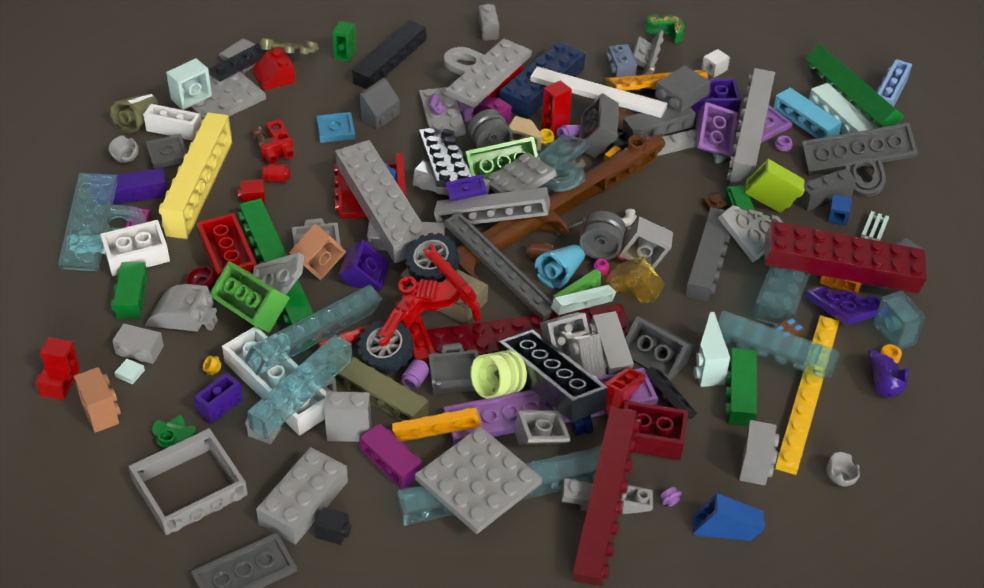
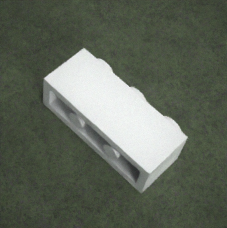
M150 104L143 114L146 131L168 136L181 134L183 139L194 141L196 131H199L201 127L199 113Z

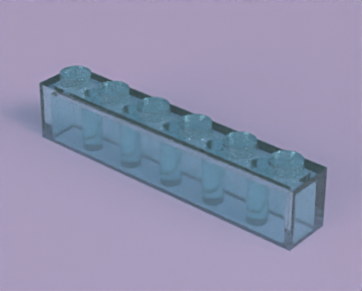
M722 311L718 320L726 344H729L731 341L736 343L740 349L750 348L757 350V355L766 358L767 355L775 357L774 360L781 364H786V362L792 363L794 368L805 371V369L811 370L813 375L820 378L825 376L832 377L840 357V353L835 349L726 311Z
M336 334L332 336L247 411L250 429L265 439L268 438L352 361L351 343Z

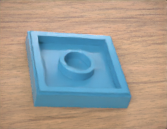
M351 112L316 116L320 143L355 139Z

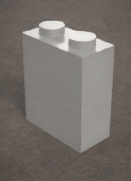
M326 391L324 414L327 441L360 442V436L371 430L370 393Z

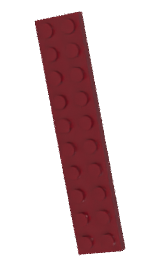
M622 304L585 308L561 315L556 313L544 320L547 321L579 312L586 314L589 325L593 315L616 311L625 338L630 330ZM537 315L427 329V333L435 353H442L444 344L461 343L464 351L475 349L478 350V355L480 356L499 352V341L532 329L543 337L540 322L543 321Z

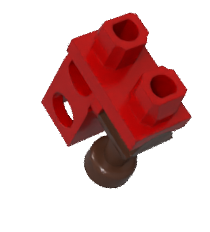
M281 119L266 123L267 139L265 138L266 133L261 126H256L250 131L253 140L258 141L259 154L262 156L263 162L268 161L269 164H275L279 161L278 158L283 156L285 159L294 158L293 140ZM279 126V130H273L272 127Z

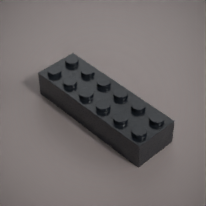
M533 329L499 341V352L512 350L522 357L527 371L525 384L571 422L607 409L608 387Z

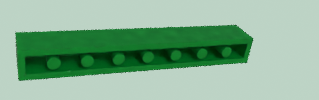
M818 44L805 58L810 62L808 66L813 71L819 70L817 74L824 80L828 78L826 82L833 88L837 86L835 90L842 96L846 94L845 99L851 104L855 102L856 105L854 107L861 113L865 111L864 115L871 122L875 119L874 124L878 128L897 125L904 118L895 107L821 44Z

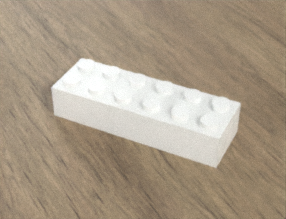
M258 327L251 328L222 346L225 363L264 402L280 415L299 436L325 420L324 404L326 391Z

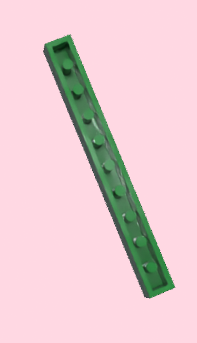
M262 199L239 204L240 212H238V218L240 223H244V233L249 235L250 247L255 248L254 255L256 260H260L259 264L287 256ZM297 280L286 294L290 298L282 310L284 314L282 318L284 325L289 326L288 332L291 340H295L297 346L300 347L321 340L320 326L300 282Z

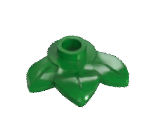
M179 415L168 423L156 420L152 431L157 437L158 446L166 449L194 436L196 427H185L184 419Z

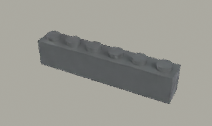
M710 208L687 284L685 297L709 302L710 295L715 294L717 284L714 281L718 282L720 276L718 268L722 269L724 258L721 256L726 255L728 245H725V243L729 244L731 234L718 219L726 210Z

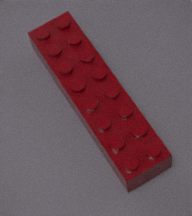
M771 221L765 235L764 265L919 294L927 280L924 249L777 221Z

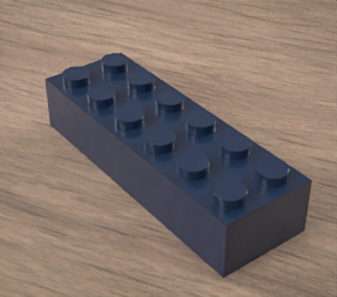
M557 41L500 90V99L512 106V113L529 119L543 106L544 87H547L546 85L530 81L536 67L576 77L584 70L586 53Z

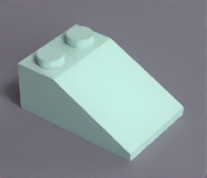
M710 312L700 350L696 354L697 366L693 370L694 377L698 379L700 387L724 385L730 361V355L714 312Z

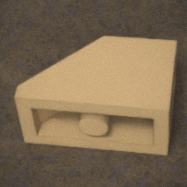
M515 116L509 125L513 132L512 141L534 137L536 149L540 151L542 135L533 121Z

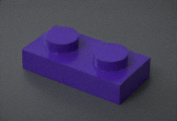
M482 174L446 182L450 202L487 194Z

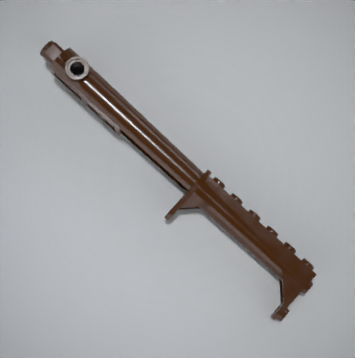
M652 135L651 137L631 136L628 140V147L550 195L548 215L504 220L498 222L487 231H483L482 234L500 252L534 231L559 232L561 235L566 236L569 234V227L559 216L599 192L609 190L631 175L640 173L644 167L657 160V154L665 147V140L660 135ZM465 245L457 248L460 258L458 270L481 281L475 275L476 266L482 263V261Z

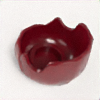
M209 266L198 267L190 271L185 282L190 285L207 286L210 291L216 283V276Z

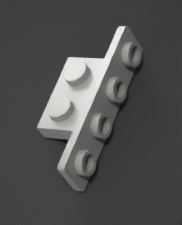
M662 30L653 38L652 43L641 37L636 40L632 54L637 65L644 68L642 75L653 74L656 67L654 65L658 60L657 55L661 50L660 45L664 39L662 38L664 32Z

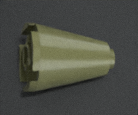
M152 94L118 100L110 109L112 121L115 125L118 124L121 127L119 130L122 132L133 134L145 123L143 114L150 104L158 105V101Z

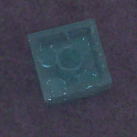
M901 290L882 297L874 326L890 344L902 350L917 344L926 316Z

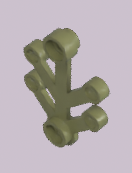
M260 38L261 49L271 50V47L275 49L283 47L284 52L294 53V50L299 48V53L302 54L315 53L316 50H319L318 42L305 41V44L301 45L288 42L279 43L274 42L273 39Z

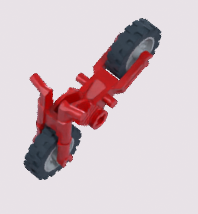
M428 233L426 236H419V239L413 240L411 242L412 245L408 246L407 254L405 253V262L411 276L403 277L398 283L399 290L403 296L402 300L394 308L388 320L375 321L372 323L373 325H368L365 328L364 333L360 334L358 352L363 363L367 366H371L376 371L384 372L385 374L393 370L396 372L400 370L401 366H406L408 359L411 360L413 356L412 351H414V341L409 331L410 326L413 322L416 324L420 323V314L424 310L438 311L440 308L454 305L460 299L472 310L473 320L475 322L481 320L480 305L476 301V293L456 272L460 263L459 253L455 242L451 241L447 235ZM444 252L446 253V257H442L441 255ZM380 351L378 356L373 354L374 352Z

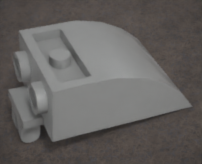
M182 284L169 288L162 295L144 326L198 332L201 325H205L208 330H213L218 321L216 316L217 310L212 308L214 302L208 287Z

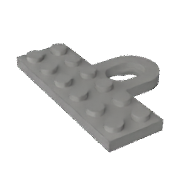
M504 38L485 55L466 47H455L448 50L444 55V65L448 70L461 76L445 90V95L475 108L531 57L532 50ZM458 60L472 61V62H474L475 64L469 66V65H463V64L458 63V62H456V61H458Z

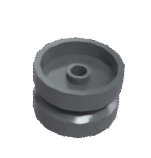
M488 109L481 111L471 119L468 125V134L477 149L511 142L513 138L511 128L497 110Z
M608 211L591 213L585 220L580 238L582 250L595 259L603 258L609 260L615 258L622 248L626 232L625 223L615 213Z

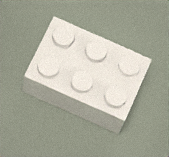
M158 220L100 234L112 276L117 275V270L121 268V262H145L146 268L170 262L167 244Z

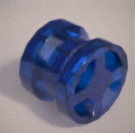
M591 415L571 422L572 431L575 436H580L584 432L587 434L593 433Z

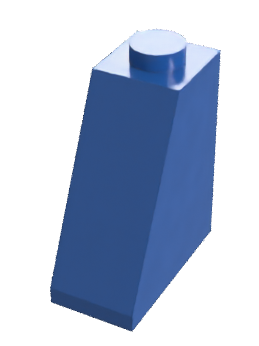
M718 493L693 515V534L697 536L752 541L765 528L762 510Z

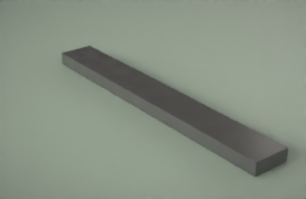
M460 212L445 220L444 225L542 321L556 314L551 308L553 302Z

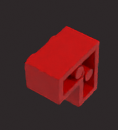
M49 337L46 344L40 350L44 369L36 378V386L40 396L65 400L75 381L74 376L78 375L80 371L79 361L73 341Z

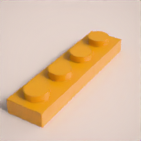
M475 407L392 423V430L396 439L399 442L482 427L478 410Z

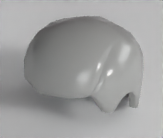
M121 135L112 140L108 150L117 162L128 163L137 157L139 146L132 138L128 139Z
M833 453L827 463L826 472L828 477L839 486L846 487L855 484L860 477L859 465L852 463V456L848 453Z

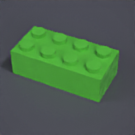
M228 261L210 292L213 299L252 325L269 333L290 298Z

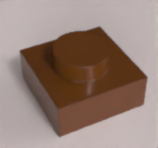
M720 194L703 198L702 204L709 212L711 207L722 210L728 209V204Z

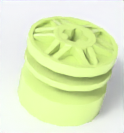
M506 350L478 356L472 363L470 376L475 391L481 397L488 399L519 392L526 383L527 371L522 357L515 351Z

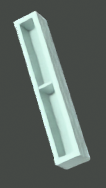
M605 285L556 297L551 308L558 315L593 307L612 302L616 291L610 285Z

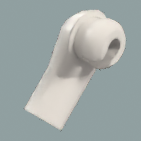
M627 209L625 211L626 215L624 218H621L625 223V227L631 226L635 221L634 209Z

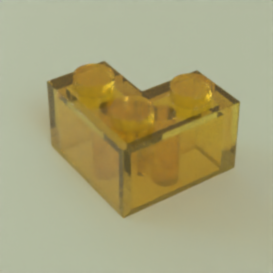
M643 256L615 265L606 278V282L616 291V294L631 290L641 304L656 300L665 286V283Z

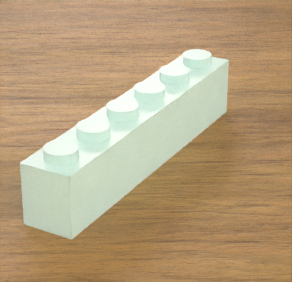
M828 83L811 89L809 100L841 121L840 131L843 134L878 128Z

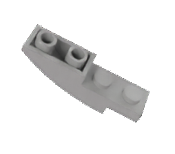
M564 478L562 482V501L581 505V511H587L593 483ZM628 485V491L626 494L623 493L622 501H624L622 514L652 511L653 490Z

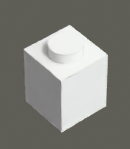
M717 49L704 56L702 70L715 78L728 70L730 57Z

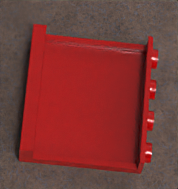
M403 153L396 154V162L386 164L396 171V183L406 197ZM334 164L335 175L338 174V176H335V187H338L335 188V199H339L335 201L336 212H340V219L367 218L337 168V164Z

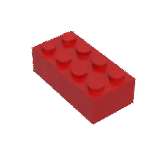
M234 213L197 222L199 238L210 266L215 273L216 280L219 279L228 261L253 274L256 261Z

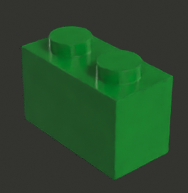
M339 21L332 32L334 59L351 62L357 51L355 24Z

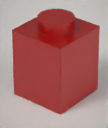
M263 179L241 181V189H238L239 200L245 203L261 198L263 204L266 205Z

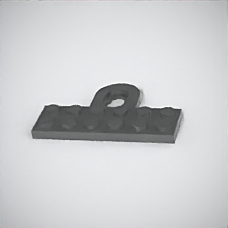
M910 123L802 141V149L809 175L846 169L856 179L853 192L861 197H873L883 190L886 181L883 162L917 157L918 154ZM861 166L870 167L874 172L872 181L869 183L862 181L856 170Z

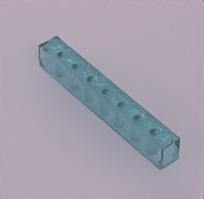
M368 285L252 345L244 361L258 376L375 312L383 298L371 285Z

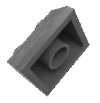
M382 78L360 94L361 122L375 130L386 125L400 114V100L387 79Z

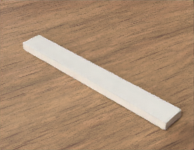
M536 67L530 78V81L546 86L561 80L572 89V93L596 99L603 93L618 102L620 107L659 118L662 117L667 108V103L540 67Z

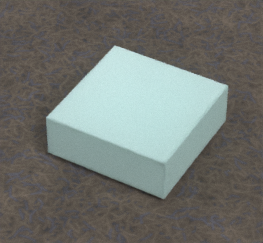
M126 359L114 373L116 378L133 384L145 371V368L139 363Z

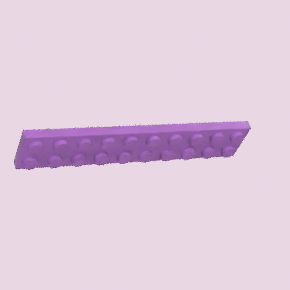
M634 369L645 374L646 378L630 401L651 405L657 404V395L645 369ZM618 373L599 376L597 379L604 384ZM533 390L444 407V413L476 407L481 418L482 428L493 437L514 433L518 411L556 410ZM602 410L600 412L589 415L582 419L605 415L609 413H606L604 410ZM561 414L564 423L570 422V420H568L564 415ZM477 428L450 432L454 445Z

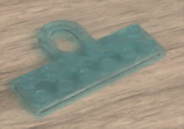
M562 134L536 158L555 169L557 175L562 173L570 175L564 178H552L538 188L547 187V189L554 191H567L580 185L585 179V172L580 164L572 163V161L590 146L588 140Z
M79 173L59 257V269L99 271L103 252L100 234L122 229L110 227L108 225L109 222L118 217L131 221L133 223L132 226L147 222L145 214L139 208L113 205L118 182L117 175Z

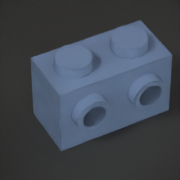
M629 45L609 46L606 62L610 64L611 74H614V77L635 76L637 63Z

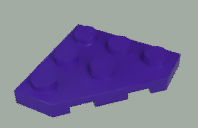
M826 287L807 290L805 298L814 305L819 306L827 314L832 315L845 325H851L888 313L891 306L876 296L868 295V298L857 297L856 293L840 290V293L829 292V288Z

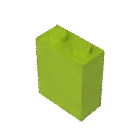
M767 159L746 180L745 193L779 213L789 208L793 201L800 198L805 191L803 178L770 159Z

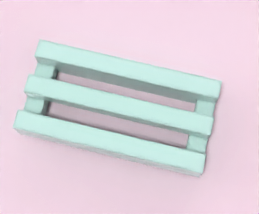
M871 211L861 238L880 241L889 216L883 218L882 214L878 213V216L874 215L875 212ZM872 220H875L870 235L866 236ZM879 222H881L883 224L881 226L877 239L873 238V236L876 232Z

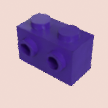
M228 373L223 374L194 396L197 413L210 424L220 419L227 411L237 406L243 400L241 383Z

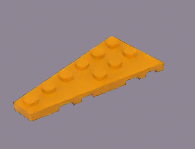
M694 70L699 75L708 79L706 71ZM671 73L605 78V85L623 91L641 90V88L656 89L657 82Z

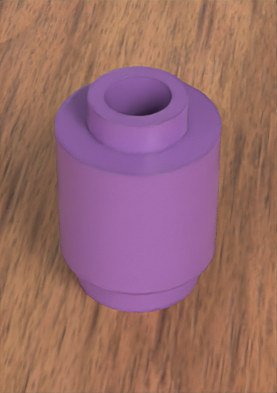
M413 360L402 375V385H405L410 390L419 388L430 372L427 363L422 360Z

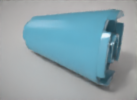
M570 245L541 254L535 262V269L537 268L539 272L537 274L539 280L551 289L562 288L585 258L584 251L578 245Z

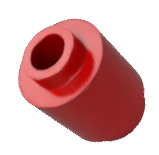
M268 164V166L263 167L264 181L286 183L291 177V170L286 164Z

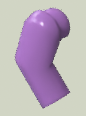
M434 94L431 97L429 108L436 114H442L445 110V105L441 106L442 102H439V95Z

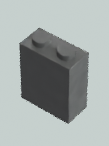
M684 65L657 82L655 97L677 111L683 112L709 95L711 81Z

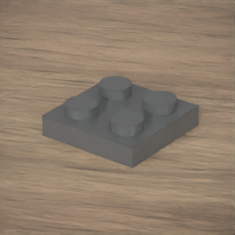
M181 134L146 142L154 169L182 164L184 155L188 153Z

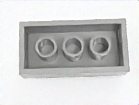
M310 447L257 507L259 525L273 533H278L280 537L296 545L317 520L322 508H327L348 483L347 466Z

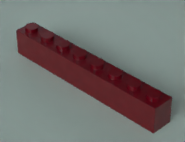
M610 408L573 569L576 582L603 586L604 580L609 578V557L614 555L615 543H613L614 535H618L620 525L617 520L619 514L622 515L624 509L622 497L623 493L626 494L628 491L629 482L626 480L627 474L632 472L633 460H631V456L637 449L636 433L641 431L642 421L638 418L637 411Z

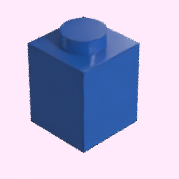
M833 194L828 217L829 223L847 225L851 209V197Z

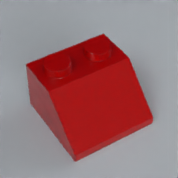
M283 47L267 51L252 69L263 91L296 83L294 65L286 52H284Z

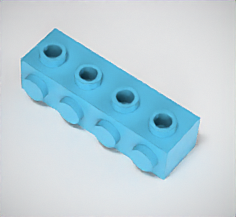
M788 88L776 95L773 109L816 139L839 135L842 122L792 88Z

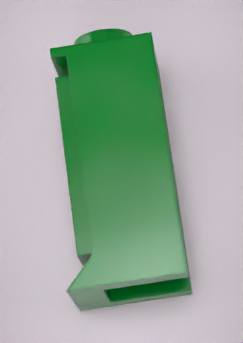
M745 185L727 187L725 201L728 204V208L734 205L742 210L748 211L750 209L755 211L749 195L745 193Z

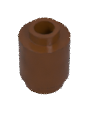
M532 241L531 245H527L526 256H530L531 261H536L541 254L554 250L555 246L550 245V243Z

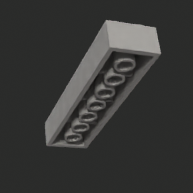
M755 68L753 75H749L748 85L751 86H747L731 156L729 168L733 169L728 171L727 180H730L729 187L745 185L746 180L755 172L775 72Z
M370 140L335 150L337 168L394 263L406 260L405 253L407 254L408 246L412 245L411 242L419 239L421 235H428V232Z

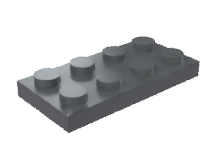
M274 533L191 571V574L198 588H263L297 572V567L278 533Z

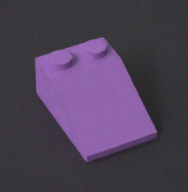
M705 102L697 112L695 124L697 148L731 158L738 112Z

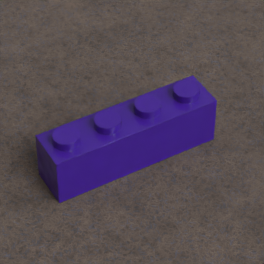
M163 168L88 179L93 208L165 197L167 192Z

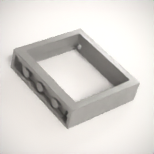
M210 428L128 466L134 484L165 535L176 532L182 527L198 521L214 511H219L224 506L234 501H239L248 495L245 480ZM210 450L232 484L165 517L144 481Z

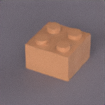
M316 223L289 252L290 254L298 252L303 254V266L320 281L346 253Z
M99 367L75 375L74 379L81 404L94 433L120 424L117 415L121 414L117 402L114 403V401H117L114 389L108 388L110 382L107 375H102Z

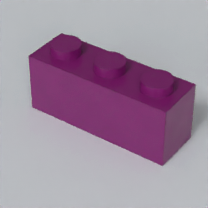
M378 424L360 436L361 451L401 490L416 481L415 474L422 470V461L417 455H413L408 450L405 443L399 442L390 429H386L381 424Z

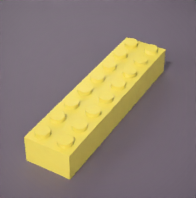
M208 112L205 119H202L199 131H196L195 139L190 143L189 151L184 155L183 163L178 167L176 177L172 179L171 187L166 192L165 200L159 206V214L162 216V228H164L165 236L188 239L232 144L229 115Z

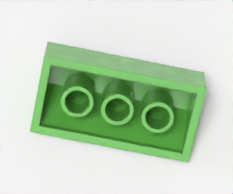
M534 137L465 151L463 156L471 175L477 176L482 174L483 178L486 179L491 173L504 168L506 164L517 160L522 154L530 153L538 158Z

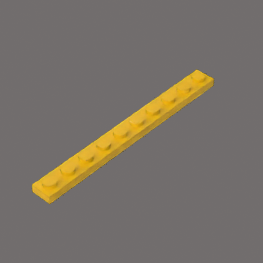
M821 315L819 317L775 469L794 475L797 474L839 320Z

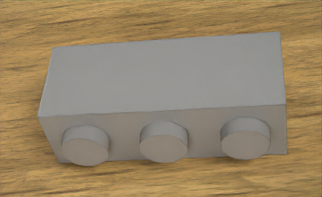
M616 311L593 315L591 324L588 327L590 333L600 334L606 375L619 373L627 367L632 369L634 363Z

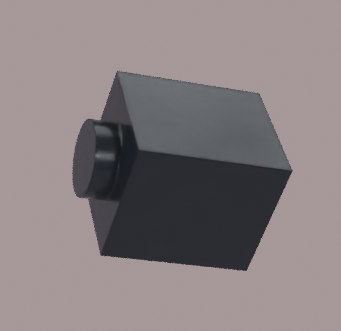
M323 507L314 524L315 537L341 545L344 538H348L351 532L352 525L349 524V514Z

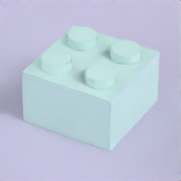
M193 59L166 72L171 100L182 110L212 96L208 68L198 59Z

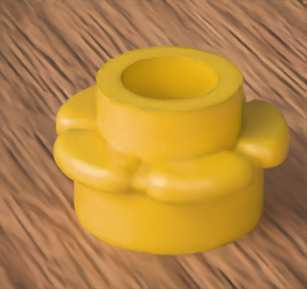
M542 129L540 131L543 145H549L554 141V135L551 130Z
M208 356L203 363V371L207 372L208 375L218 373L221 368L218 356Z

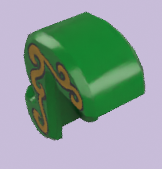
M650 15L646 19L645 31L650 35H657L660 30L664 31L663 35L672 34L673 42L676 44L683 39L685 25L677 16L667 15L658 18V15Z

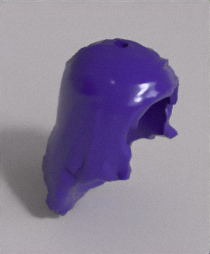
M874 349L869 350L868 357L876 392L884 398H894L900 395L907 387L910 369L900 370L893 358L881 354Z

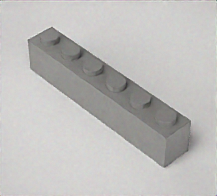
M547 187L480 195L450 202V199L437 201L434 215L436 222L444 223L446 219L460 212L471 224L545 216L549 213L550 199Z

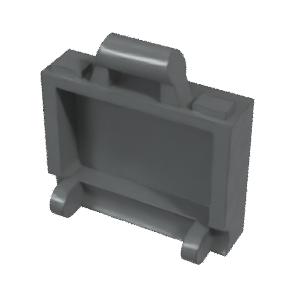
M461 343L444 344L440 354L430 353L428 362L433 395L475 391L470 374L472 363L479 356L478 350L464 351Z

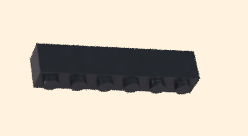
M409 20L352 70L353 84L368 89L386 77L426 41V26Z

